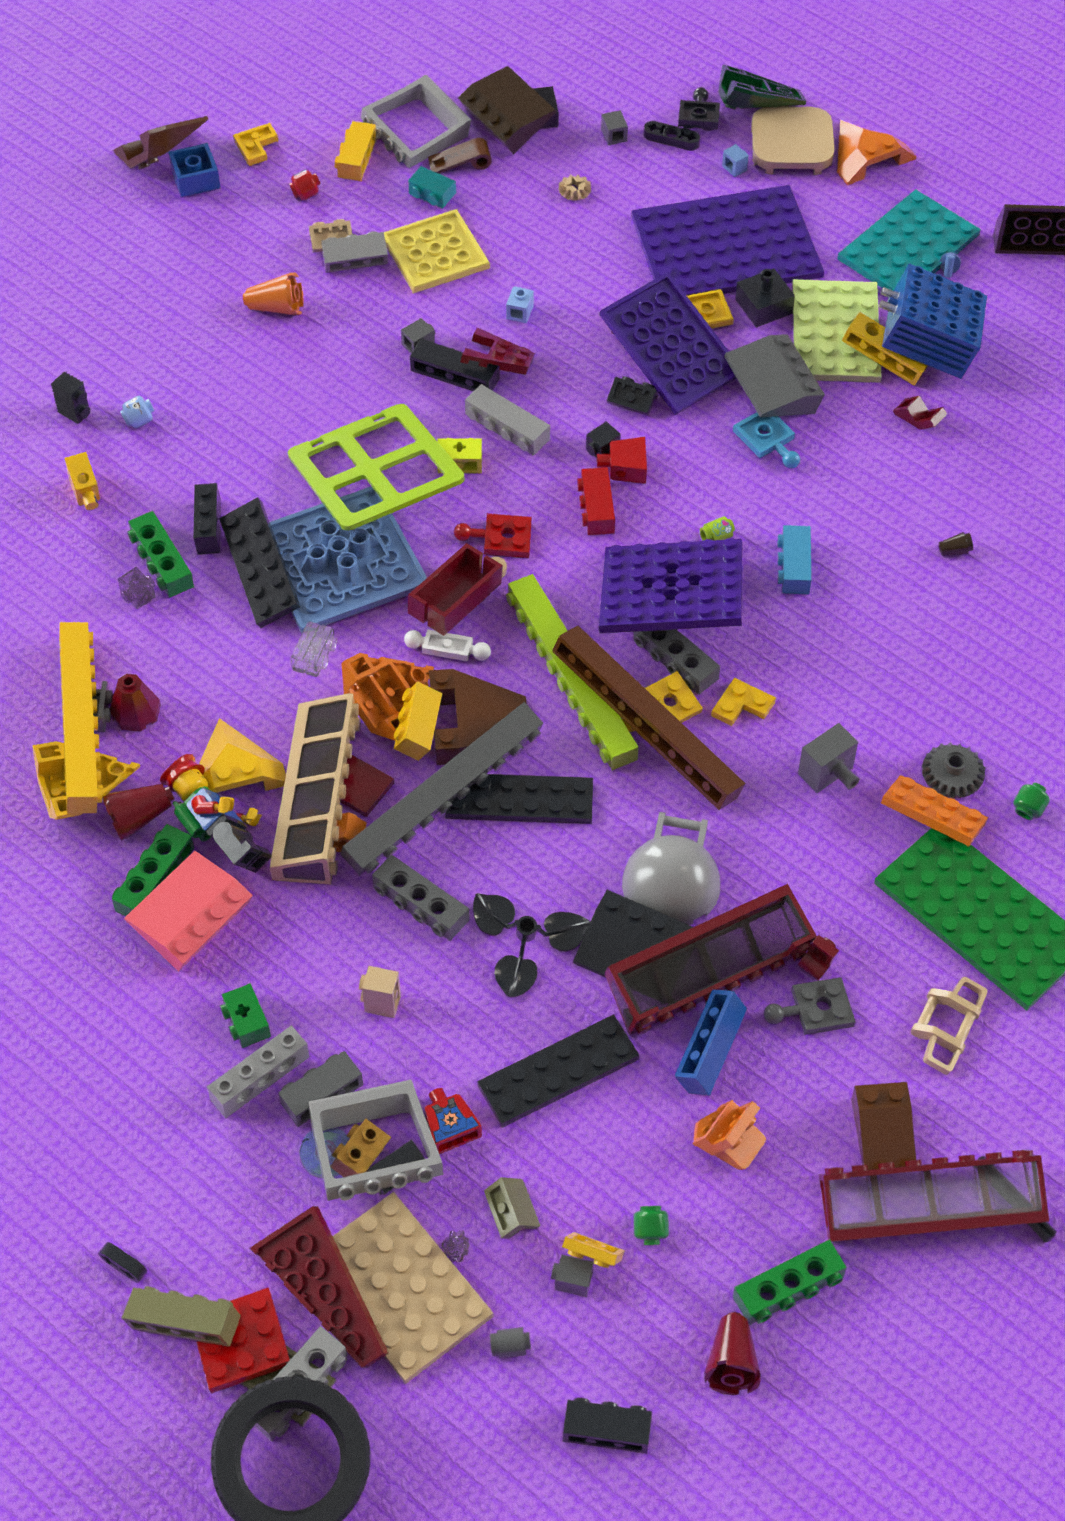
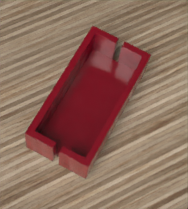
M466 543L408 594V614L422 623L428 621L427 626L443 636L446 635L501 585L503 565L486 555L483 559V573H481L483 553Z

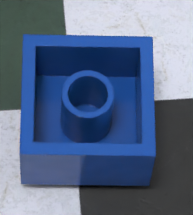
M208 143L168 152L171 171L181 197L221 188L218 168Z

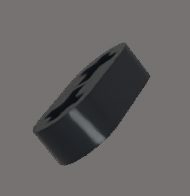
M106 1242L98 1252V1255L107 1264L136 1283H139L147 1273V1269L139 1261L110 1242Z

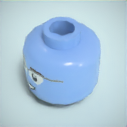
M136 396L124 402L122 405L123 410L120 412L128 427L132 425L134 428H139L152 421L153 416L151 412L155 410L149 399L144 400L141 396Z

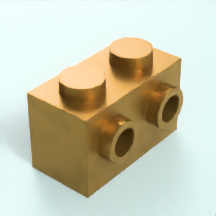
M365 1119L360 1126L355 1123L346 1135L350 1140L346 1145L340 1143L331 1155L335 1160L330 1167L343 1177L365 1173L391 1137L368 1119Z

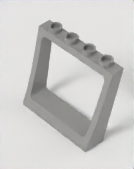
M427 75L363 107L361 112L362 122L375 124L376 138L381 139L384 142L385 148L395 153L397 161L403 162L408 168L468 137L471 119ZM418 99L448 130L412 151L378 115Z
M412 1080L308 1102L311 1127L328 1201L338 1198L350 1200L354 1195L365 1192L372 1195L378 1193L383 1188L392 1186L399 1189L403 1188L407 1183L418 1180L426 1183L431 1181L433 1177L443 1175L442 1160L428 1127ZM401 1113H409L427 1154V1159L343 1178H334L332 1176L323 1136L324 1130L363 1122L365 1119L373 1120Z

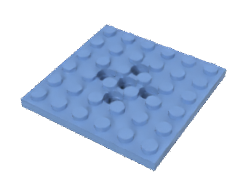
M372 486L339 497L351 513H356L383 501ZM322 503L270 522L301 606L291 613L302 634L408 596L427 578L392 513L347 531L339 526Z

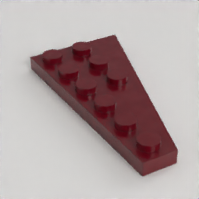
M312 1206L250 1247L255 1255H259L263 1259L267 1268L279 1276L284 1282L283 1285L299 1302L322 1322L321 1325L346 1347L347 1353L361 1368H367L389 1354L318 1206Z

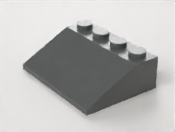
M788 334L769 335L727 352L724 355L760 417L816 413L825 394Z

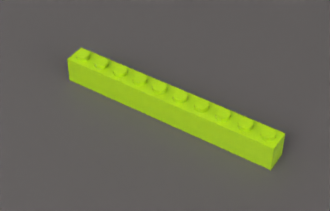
M531 574L508 583V593L506 594L508 604L511 607L514 606L519 622L524 623L529 639L535 641L539 656L545 658L550 674L556 676L560 691H565L568 696L569 706L572 710L575 709L577 711L581 726L586 727L589 731L590 741L593 745L598 746L602 761L608 763L611 770L637 761L639 747L621 717L552 652L559 635L568 630L535 576Z

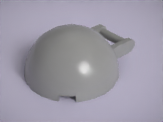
M659 812L654 838L636 849L628 859L622 876L624 897L691 925L693 920L704 914L707 916L717 904L720 895L721 882L717 864L703 847L708 820L702 819L700 822L665 816L666 813ZM665 825L699 831L698 841L695 842L690 838L678 835L662 836L663 827Z

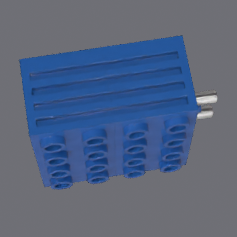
M909 263L893 291L885 287L881 290L882 295L889 297L887 302L881 300L879 303L880 308L888 311L882 347L962 379L981 348L987 295Z

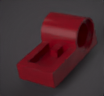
M818 935L812 942L811 948L798 963V966L816 980H819L831 966L839 950L830 939Z

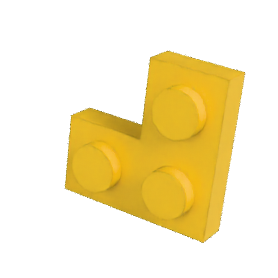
M267 123L233 134V140L248 166L267 160V153L262 146L278 142V135L271 123Z
M734 678L713 708L711 716L730 726L734 724L742 710L765 719L775 704L776 697Z

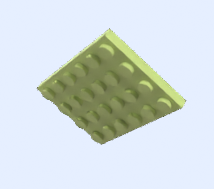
M793 279L792 292L795 295L793 344L814 378L820 381L881 382V365L842 341L848 327L859 312L879 323L877 282Z

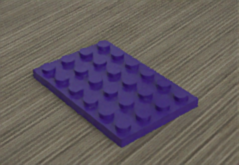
M669 272L600 310V317L675 415L737 378L724 357L725 353L729 352Z

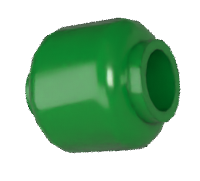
M1024 784L1013 800V805L1016 808L1015 812L1026 820L1040 818L1048 806L1050 798L1046 793V788L1041 784Z
M640 1206V1211L634 1213V1236L637 1239L644 1240V1245H660V1239H665L669 1236V1215L667 1211L662 1210V1206Z

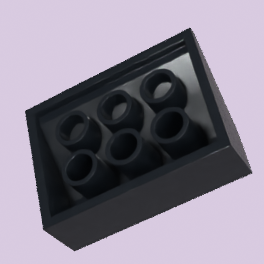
M606 890L594 912L573 963L606 978L605 972L608 966L693 927L610 890ZM694 948L659 964L669 993L673 990ZM647 969L622 981L625 987L661 1003H666L653 969Z

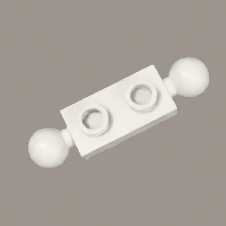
M428 629L425 637L416 630L407 632L404 637L407 647L416 649L422 646L423 654L468 661L470 654L479 661H484L491 655L490 646L484 642L473 645V637L450 633L443 636L436 631Z

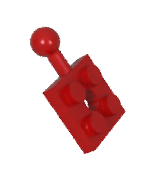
M487 513L486 529L471 528L466 523H459L454 528V536L460 541H466L470 537L485 538L484 555L529 558L532 517ZM505 533H510L513 535V537L505 538L502 535Z

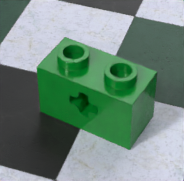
M251 983L222 994L224 1004L220 1005V1009L224 1019H230L232 1023L229 1026V1030L234 1041L239 1040L241 1047L244 1048L271 1037L269 1024Z

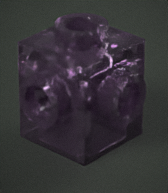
M137 567L118 578L122 598L126 603H131L136 609L150 603L156 597L154 581L149 575L145 576Z

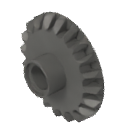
M950 742L948 745L941 743L937 748L933 747L926 754L922 764V774L928 786L936 790L937 793L947 797L961 798L975 793L981 787L985 778L986 767L983 766V759L978 757L977 752H972L970 747H962L961 743L952 745Z

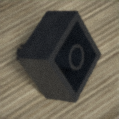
M773 268L764 269L760 274L738 281L735 300L754 326L759 327L793 314L795 295Z

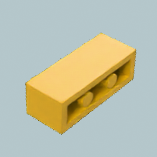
M352 121L350 128L346 129L344 143L341 142L340 154L336 156L334 162L338 178L362 181L377 140L375 124Z
M416 682L411 688L405 690L402 701H404L403 708L398 715L400 720L399 726L394 733V739H396L395 750L418 761L431 750L442 697L441 692L420 682Z

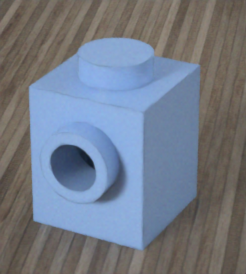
M513 286L506 304V319L527 323L534 306V290Z

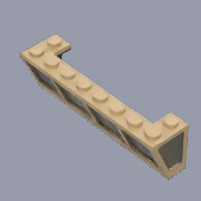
M348 693L298 704L270 862L272 880L331 884L332 876L337 875L338 861L335 860L336 848L333 847L334 841H338L339 826L336 825L337 820L342 819L343 808L340 805V800L345 799L346 785L343 784L344 778L348 779L349 764L346 763L347 758L352 757V744H350V740H354L355 732L360 731L361 719L358 717L359 704L355 703L354 694Z

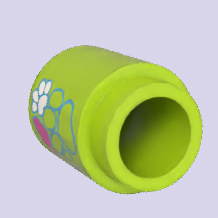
M723 516L705 523L699 532L702 541L707 539L725 540L733 537L735 526L731 519Z

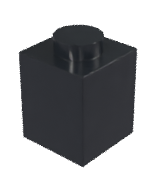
M605 421L586 434V449L588 453L596 458L597 454H609L610 442L621 440V433Z

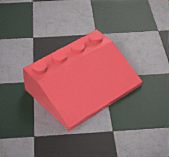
M194 851L139 903L124 920L179 972L249 903L253 895L233 876Z

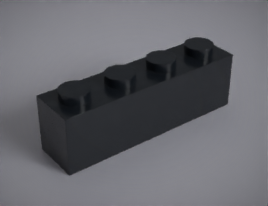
M420 339L410 355L411 371L470 391H475L481 384L493 391L500 379L498 365L488 364L487 367L478 366L479 362L469 360L468 364L461 363L463 352L432 341Z

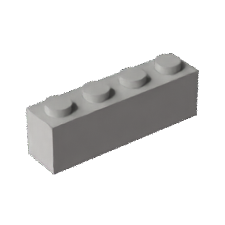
M482 384L465 399V414L470 419L476 420L488 430L496 432L505 440L519 446L523 451L535 455L550 440L549 424Z

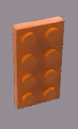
M902 775L897 778L881 800V804L967 846L972 844L988 820V817L982 815L978 810L970 809L960 804L957 800L947 798L937 793L936 790L924 787L916 783L912 778Z

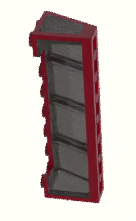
M786 884L608 966L605 976L629 1035L636 1032L638 1035L649 1031L652 1028L651 1025L659 1021L661 1024L667 1023L674 1018V1014L680 1011L683 1014L688 1013L697 1007V1003L703 1000L707 1003L712 989L734 991L741 987V982L748 979L750 982L761 978L764 975L763 972L769 969L772 972L777 971L786 965V961L792 958L794 961L802 959L811 948V944L817 935L789 885Z

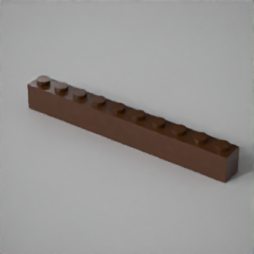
M576 626L559 635L552 652L708 801L720 810L738 798L746 783L584 630Z

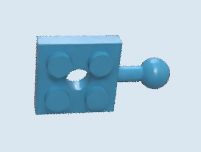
M756 412L733 425V432L759 458L776 450L783 457V464L787 468L793 469L799 465V454L795 451H788L783 446L795 438V433L778 416L760 417ZM760 430H762V431H768L769 433H768V434H761V433H759V431H760Z

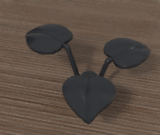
M476 893L474 897V919L481 931L495 936L500 934L503 928L512 929L516 927V935L521 940L519 957L506 955L495 966L496 982L508 997H517L526 993L536 981V963L530 959H523L526 942L532 941L536 936V932H539L544 937L549 936V943L554 949L571 951L581 943L590 924L588 919L578 914L555 912L545 918L544 927L547 931L545 932L531 916H523L519 920H515L514 923H511L515 917V908L513 903L503 896Z

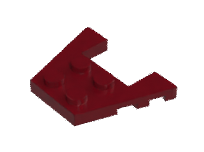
M476 328L472 342L491 347L488 354L465 348L460 362L468 364L469 360L479 362L478 366L481 367L493 364L498 365L499 370L526 375L535 353L526 347H520L485 330Z

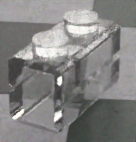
M310 621L307 622L290 658L293 671L317 677L321 669H326L329 661L328 654L330 651L333 652L337 645V638L334 636V629L332 627L320 626L318 623Z

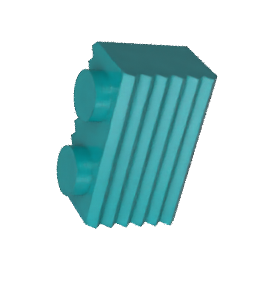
M422 166L408 180L410 195L421 200L423 199L433 206L437 205L441 209L456 194L455 180Z

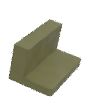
M501 1177L484 1190L502 1239H509L523 1228L537 1229L540 1227L538 1217L522 1179Z

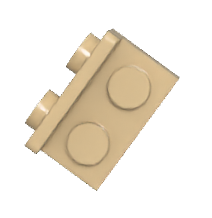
M337 219L333 223L326 224L324 222H316L309 226L313 252L322 251V240L330 237L343 238L352 234L350 220Z

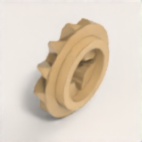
M570 174L568 178L563 177L562 182H559V192L566 199L582 200L590 194L591 182L587 181L586 177L580 178L579 174L577 176Z

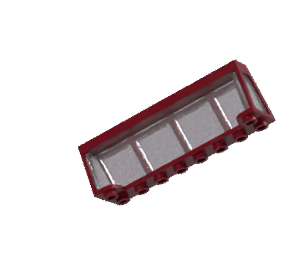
M1033 1150L1012 1151L1013 1156L1002 1157L1001 1152L985 1153L986 1159L976 1160L975 1155L958 1156L959 1161L948 1162V1157L932 1158V1164L923 1165L921 1160L905 1161V1166L895 1167L894 1162L878 1163L879 1169L869 1170L868 1165L851 1166L852 1171L844 1172L841 1167L825 1168V1174H819L828 1240L830 1239L833 1242L1049 1222L1041 1155H1034Z

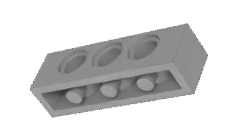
M291 1025L208 1085L207 1090L211 1102L225 1118L229 1117L308 1059L309 1051L306 1041Z
M320 1326L275 1378L299 1376L327 1384L328 1380L326 1377L331 1375L333 1371L338 1372L347 1361L346 1347ZM315 1359L325 1361L321 1368L314 1369L310 1367V1363ZM284 1409L281 1412H272L257 1422L254 1427L269 1440L273 1441L276 1436L281 1437L290 1426L289 1421L294 1413L299 1416L305 1410Z

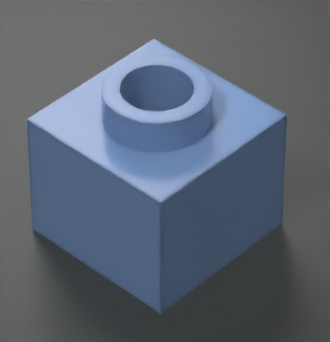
M735 144L723 151L722 167L732 176L737 177L747 171L749 155Z

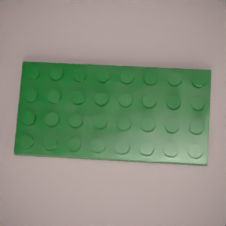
M930 828L875 878V885L1026 1011L1065 975V920L974 846H967Z

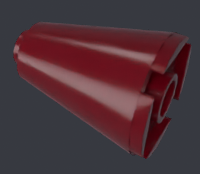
M163 783L108 793L103 796L108 815L111 816L112 824L121 840L129 838L172 806L171 801L175 800L170 787H164Z
M737 1312L728 1313L721 1318L704 1372V1380L709 1382V1388L721 1394L739 1395V1390L748 1389V1393L756 1390L761 1382V1373L749 1322L746 1317Z

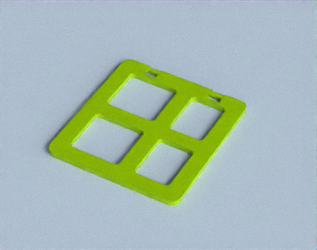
M405 404L394 405L373 416H367L323 434L319 438L296 445L287 452L290 461L339 526L347 531L451 489L465 481L463 471ZM398 421L416 441L378 458L371 459L355 438ZM340 446L354 463L355 467L332 477L324 478L309 457L331 447ZM426 454L443 474L442 477L406 492L398 493L382 471L419 455ZM366 479L383 501L356 513H351L335 491L359 480Z

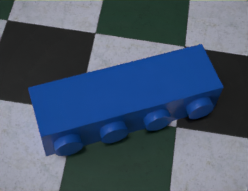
M712 989L679 1064L675 1078L689 1094L711 1095L747 1011L746 1006L734 991Z

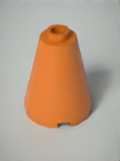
M290 272L247 288L245 293H243L244 305H247L251 310L300 315L302 311H299V307L304 306L302 284L296 281V278L299 277L298 274Z

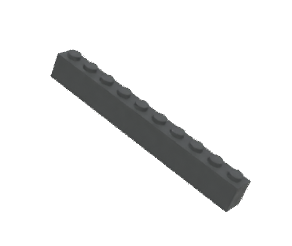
M523 702L342 847L340 855L359 876L365 871L367 873L372 872L379 865L378 861L384 856L388 858L391 854L393 855L398 850L396 846L401 842L408 843L416 835L415 831L420 827L423 829L428 827L434 821L433 817L437 813L444 814L453 805L451 803L457 797L461 800L470 792L469 788L473 784L480 785L486 780L489 771L500 769L506 763L505 759L509 755L514 757L524 748L522 745L529 740L531 743L536 740L541 734L540 729L543 722Z

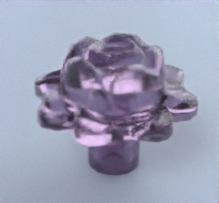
M462 1230L458 1232L451 1231L449 1237H446L442 1242V1249L445 1255L449 1256L448 1258L451 1262H462L464 1256L469 1252V1239L464 1237L465 1234Z

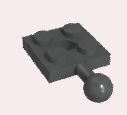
M842 977L792 985L791 992L795 1005L781 1007L773 1003L769 1004L764 1010V1018L771 1024L780 1023L784 1017L799 1015L805 1035L850 1028L855 1025V1018ZM826 1002L830 1009L821 1010L816 1003Z

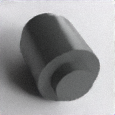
M523 1327L497 1330V1333L490 1334L492 1356H499V1358L525 1356L526 1350L531 1349L529 1332H524Z

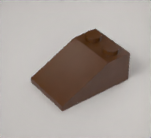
M907 1082L854 1086L851 1101L862 1165H868L869 1170L879 1169L878 1163L894 1162L895 1167L905 1166V1161L916 1160L912 1106Z

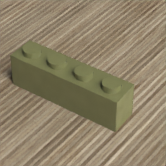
M146 1286L144 1289L133 1287L122 1315V1319L133 1330L229 1347L241 1317L233 1307V1303L228 1300L218 1299L217 1301H212L196 1294L193 1297H188L173 1290L164 1293L149 1286Z

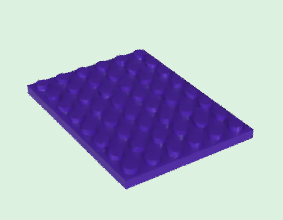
M790 185L631 210V217L653 280L669 272L686 296L719 289L722 290L723 294L736 292L738 281L760 274L764 269L774 268L786 284L793 283V279L811 280L824 277V269Z

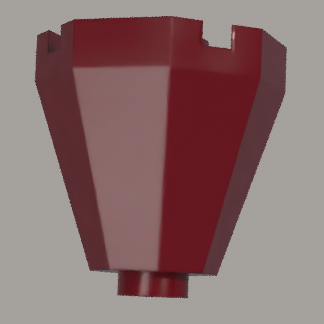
M125 674L118 679L110 705L111 718L117 722L121 730L142 731L150 722L151 724L157 722L161 706L160 699L136 674Z

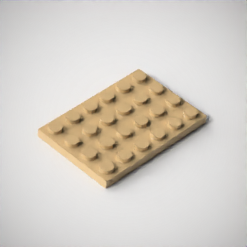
M394 1192L333 1236L389 1354L384 1356V1358L405 1384L494 1317L491 1309Z

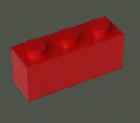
M608 467L581 469V478H577L578 492H582V495L579 496L580 509L585 511V513H582V526H587L588 535L615 534V514Z

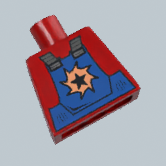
M436 1088L429 1093L432 1104L425 1107V1118L439 1154L482 1137L481 1124L461 1095L455 1094L447 1097L443 1088Z

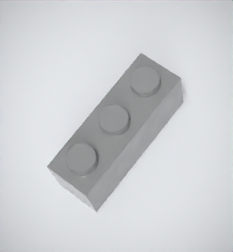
M373 231L364 235L351 234L343 238L330 237L321 241L326 273L388 264L384 232Z

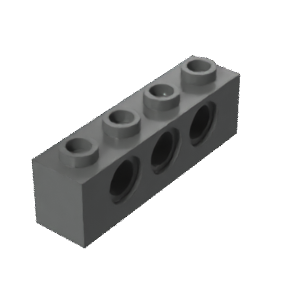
M677 629L638 631L633 633L634 642L638 647L646 649L655 661H660L666 666L670 674L678 671L690 690H694L698 695L719 679L720 665Z
M392 854L372 874L373 887L379 895L387 896L393 900V903L399 909H405L410 912L416 921L430 926L432 931L439 937L444 936L451 941L469 921V908ZM399 884L404 885L403 887H396ZM416 898H423V900H421V901H417V900H414V899H416ZM436 911L443 912L442 914H434Z

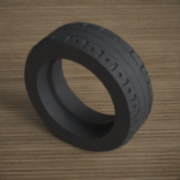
M279 1377L262 1382L254 1388L247 1390L229 1407L221 1419L211 1450V1472L214 1487L224 1509L234 1521H343L360 1499L370 1470V1443L366 1428L357 1410L336 1389L321 1381L311 1380V1378ZM283 1409H301L317 1415L331 1428L337 1439L340 1451L339 1472L330 1491L317 1503L296 1511L274 1509L259 1501L246 1485L241 1469V1452L248 1433L262 1418L272 1412Z

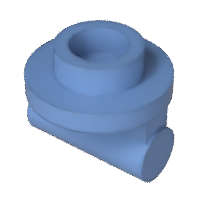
M946 253L940 259V262H942L940 268L944 271V277H952V273H955L960 268L961 260L955 253Z

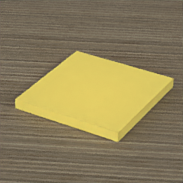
M457 209L384 232L386 247L413 294L490 268V262Z

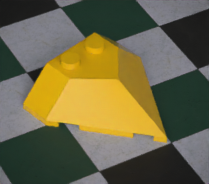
M219 718L199 764L205 767L203 776L208 781V788L212 792L218 793L263 781L265 791L284 787L286 773L283 763Z
M55 741L33 745L37 780L49 817L57 820L82 815L83 813L67 814L64 743ZM100 753V766L96 767V770H101V785H97V788H102V798L139 769L140 764L135 762L130 764L117 761L116 757Z

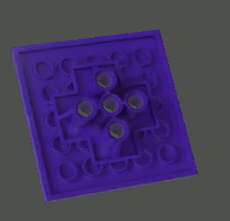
M707 539L695 542H660L657 544L613 545L605 547L599 634L742 626V539Z

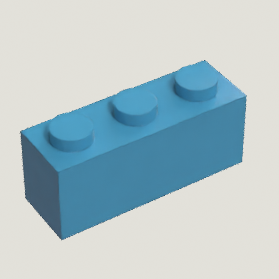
M783 525L782 534H778L777 548H781V552H778L777 565L782 566V570H778V584H782V593L810 594L812 581L811 526Z

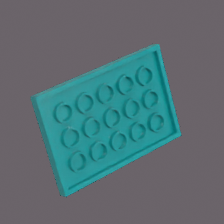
M915 189L840 251L837 260L868 280L877 282V285L882 289L885 287L893 291L909 263L914 266H920L924 270L935 274L941 269L942 262H940V259L944 254L949 252L958 254L980 235L981 229Z

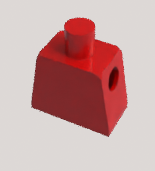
M645 437L610 442L609 454H597V468L610 467V478L612 480L646 484L647 459Z

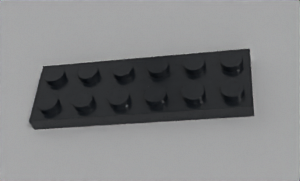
M257 497L219 518L256 624L262 628L300 608L301 606L262 501Z
M488 774L486 780L480 785L473 784L469 788L470 792L464 798L459 800L457 797L451 802L453 805L445 812L446 819L592 824L593 778Z
M613 1014L477 1081V1086L503 1128L639 1060V1053Z

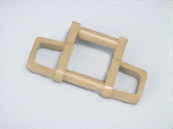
M962 977L953 991L935 988L929 990L927 994L928 1001L918 1022L911 1029V1034L915 1037L929 1040L923 1057L924 1063L945 1075L953 1070L959 1056L965 1049L964 1042L975 1019H978L981 1013V1007L988 992L985 987L967 977ZM962 986L978 994L976 1004L957 995ZM937 1004L948 1005L965 1015L956 1037L935 1026L928 1025ZM935 1043L953 1053L948 1065L932 1056Z

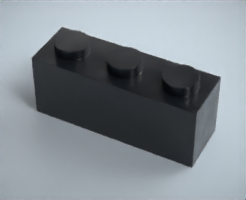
M217 483L195 484L193 539L198 555L220 553L221 523L219 518H221V498Z
M586 1398L567 1399L563 1442L647 1454L652 1411H647L645 1407L638 1405L625 1408L618 1407L617 1403L609 1401L596 1404L590 1403V1400Z

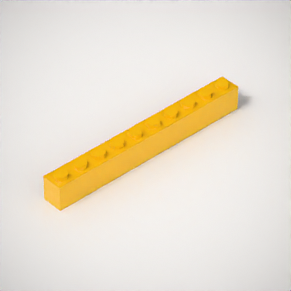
M88 622L59 623L67 814L97 813V803H102V788H97V785H101V770H96V767L100 766V752H95V749H99V734H94V731H98V716H93V713H97V699H92V696H96V682H91V679H95V665H90V662H94V648H89V646H93V632H89Z

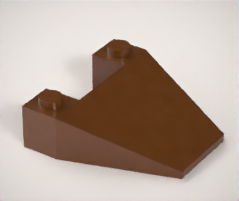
M455 669L429 670L430 688L442 693L440 705H456L458 727L435 729L436 764L445 765L523 702L526 703V696Z

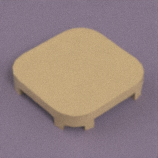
M782 106L761 108L753 114L751 125L752 161L754 166L758 165L765 169L766 174H773L774 169H813L814 175L821 174L823 169L832 166L834 156L833 124L831 116L825 110L817 107Z

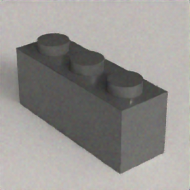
M345 1051L340 1054H334L323 1065L308 1070L301 1079L286 1084L278 1092L280 1103L296 1126L299 1127L310 1120L309 1101L354 1092L363 1086L362 1073Z

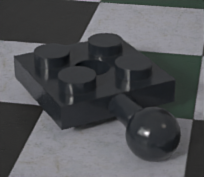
M703 87L696 88L693 92V99L695 101L680 100L678 127L685 129L703 128L708 131L718 130L720 103L704 102L708 99V91Z

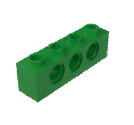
M151 511L129 520L130 530L127 531L128 537L132 544H137V551L141 559L147 560L146 565L150 574L156 575L159 589L161 591L165 590L168 597L171 598L194 588L191 571L155 513Z
M166 824L162 830L156 833L153 843L142 852L140 861L135 868L129 870L121 887L115 889L112 895L115 912L126 917L189 857L194 850L193 839L190 834L169 824Z
M829 1239L734 1287L733 1299L743 1316L747 1318L749 1325L755 1322L761 1324L770 1319L772 1313L780 1309L782 1312L787 1311L796 1304V1301L804 1297L807 1300L816 1296L820 1292L819 1289L827 1285L829 1287L838 1285L843 1281L847 1267ZM817 1269L821 1275L813 1276L808 1270ZM793 1281L798 1287L789 1288L784 1282ZM770 1293L774 1299L764 1300L760 1294Z

